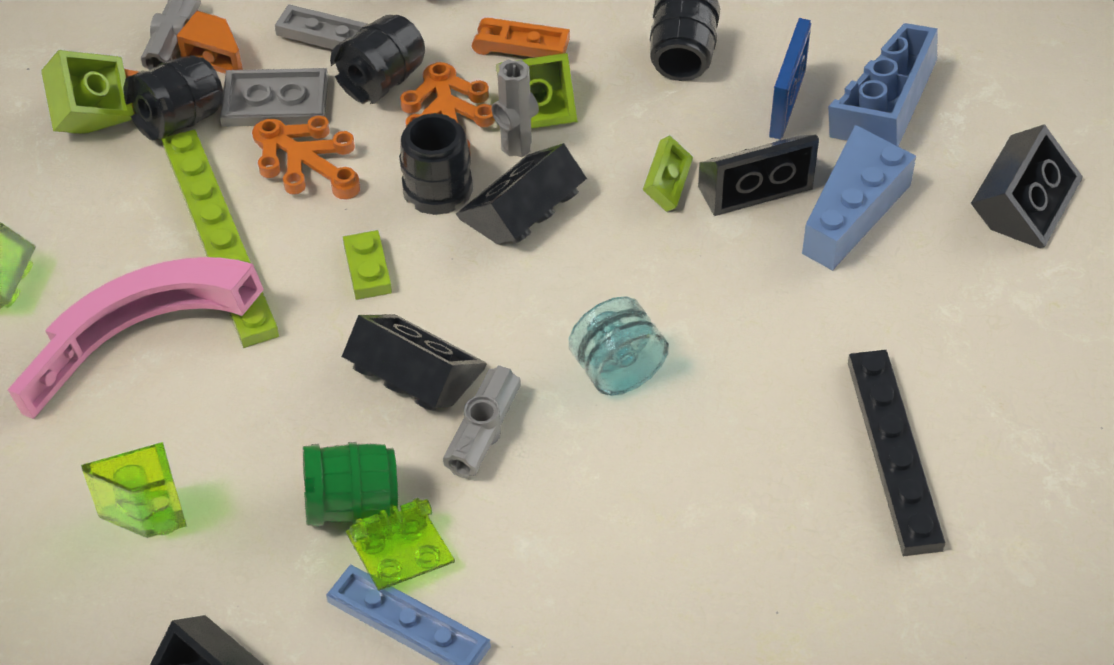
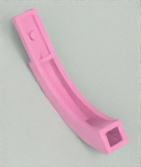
M185 258L147 266L102 285L74 303L45 330L51 341L10 386L8 392L22 415L34 419L93 351L117 333L140 321L164 313L186 309H215L243 316L264 290L254 265L226 258Z

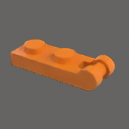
M483 18L478 25V34L474 36L471 46L476 53L486 55L490 51L534 58L566 53L570 40V29L495 18Z

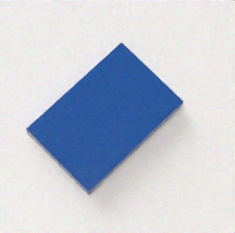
M798 19L776 80L773 93L770 138L781 140L786 131L806 73L812 26L811 20Z

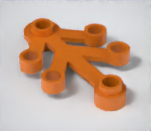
M436 62L427 66L423 71L424 82L415 91H405L400 96L402 110L406 113H416L421 109L422 102L433 92L437 93V98L421 114H413L406 118V127L413 119L432 113L447 115L457 121V112L474 120L480 127H489L495 122L491 105H472L451 95L450 91L453 89L465 94L474 103H483L489 98L488 84L481 80L470 83L457 77L455 68L447 63ZM467 139L468 147L470 150V142Z
M321 115L311 117L308 120V124L285 125L277 119H266L257 123L252 130L255 143L263 149L262 157L258 160L261 176L273 178L280 173V163L276 156L277 149L280 148L287 152V173L283 176L284 189L287 193L299 194L305 190V178L302 173V163L331 181L332 193L339 199H351L358 195L360 192L359 176L352 168H337L317 154H349L355 148L354 137L350 132L340 131L331 140L297 142L292 139L307 136L322 139L328 136L330 132L329 122L326 117Z

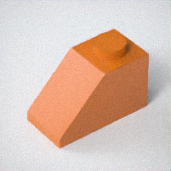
M196 11L177 34L181 57L189 55L203 57L210 62L216 71L225 74L226 70H243L239 48L227 20Z

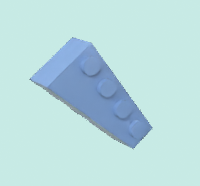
M904 23L881 48L880 56L874 61L870 60L864 67V73L857 81L852 80L845 87V94L839 100L835 99L828 106L829 136L831 138L848 140L854 126L857 125L899 146L937 61L938 28Z
M855 125L806 223L802 254L833 271L911 186L916 155Z

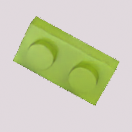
M670 135L659 141L643 187V191L666 212L677 207L693 160V156Z
M375 230L342 236L355 299L359 300L391 294V282L379 231Z

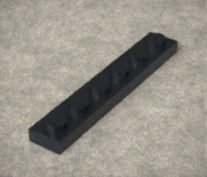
M887 349L851 353L848 357V367L902 556L943 552L945 546L944 536Z

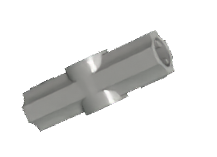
M168 0L162 14H154L150 26L151 37L141 56L143 67L151 70L167 60H175L179 52L177 34L194 13L198 11L201 0Z
M508 59L499 64V100L492 104L491 110L495 121L500 126L501 150L508 156L523 157L530 152V144L532 143L531 118L538 114L539 108L535 97L530 92L529 66L522 60L512 61Z
M499 365L497 368L489 369L475 397L469 399L465 404L464 419L443 457L444 466L449 468L454 475L463 478L475 476L489 447L500 438L501 424L521 386L520 377L516 376L511 369Z

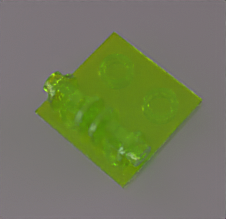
M415 498L412 502L401 505V511L396 506L390 507L389 517L385 510L379 511V516L376 514L365 519H356V524L350 526L349 530H346V535L378 591L455 563L454 557L428 516L432 514V508L427 499L420 500Z

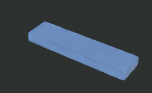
M351 564L326 594L327 602L440 665H478L491 648L490 639Z

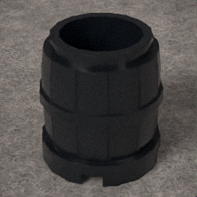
M655 0L654 22L651 26L649 39L651 42L650 58L655 69L662 76L678 81L693 80L700 77L709 68L717 42L716 28L718 27L720 17L718 0Z
M385 15L370 24L364 25L353 37L346 38L336 45L331 51L330 63L331 66L336 63L339 74L335 78L349 96L361 103L369 100L371 101L370 104H374L383 98L391 88L403 83L421 65L425 54V44L420 31L407 18L400 15Z
M194 55L181 57L173 61L167 60L149 71L142 70L126 78L123 86L126 105L132 103L136 112L131 118L139 131L149 140H156L158 138L160 140L173 134L176 130L184 127L189 128L197 124L200 120L214 114L223 101V89L216 70L206 59Z
M424 114L413 119L403 131L400 141L399 160L401 172L403 173L401 179L404 199L407 203L409 200L415 204V209L421 213L439 215L453 212L456 210L455 205L463 200L465 204L470 199L473 191L472 175L469 168L471 156L465 131L455 119L443 114Z

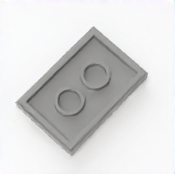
M327 68L226 70L220 113L221 126H255L260 121L266 119H277L285 125L308 124V120L313 116L321 115L325 117L328 88Z

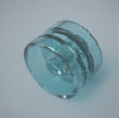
M627 296L611 298L597 304L586 312L574 325L568 338L569 350L582 368L585 369V373L600 393L610 396L624 394L640 387L656 374L668 356L669 344L656 325L651 322V319L639 302Z

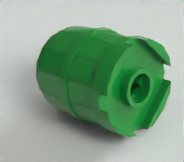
M356 442L320 448L319 444L303 446V478L307 526H324V522H352V524H360L361 521L389 518L390 513H397L398 482L394 448H386L385 444H357Z

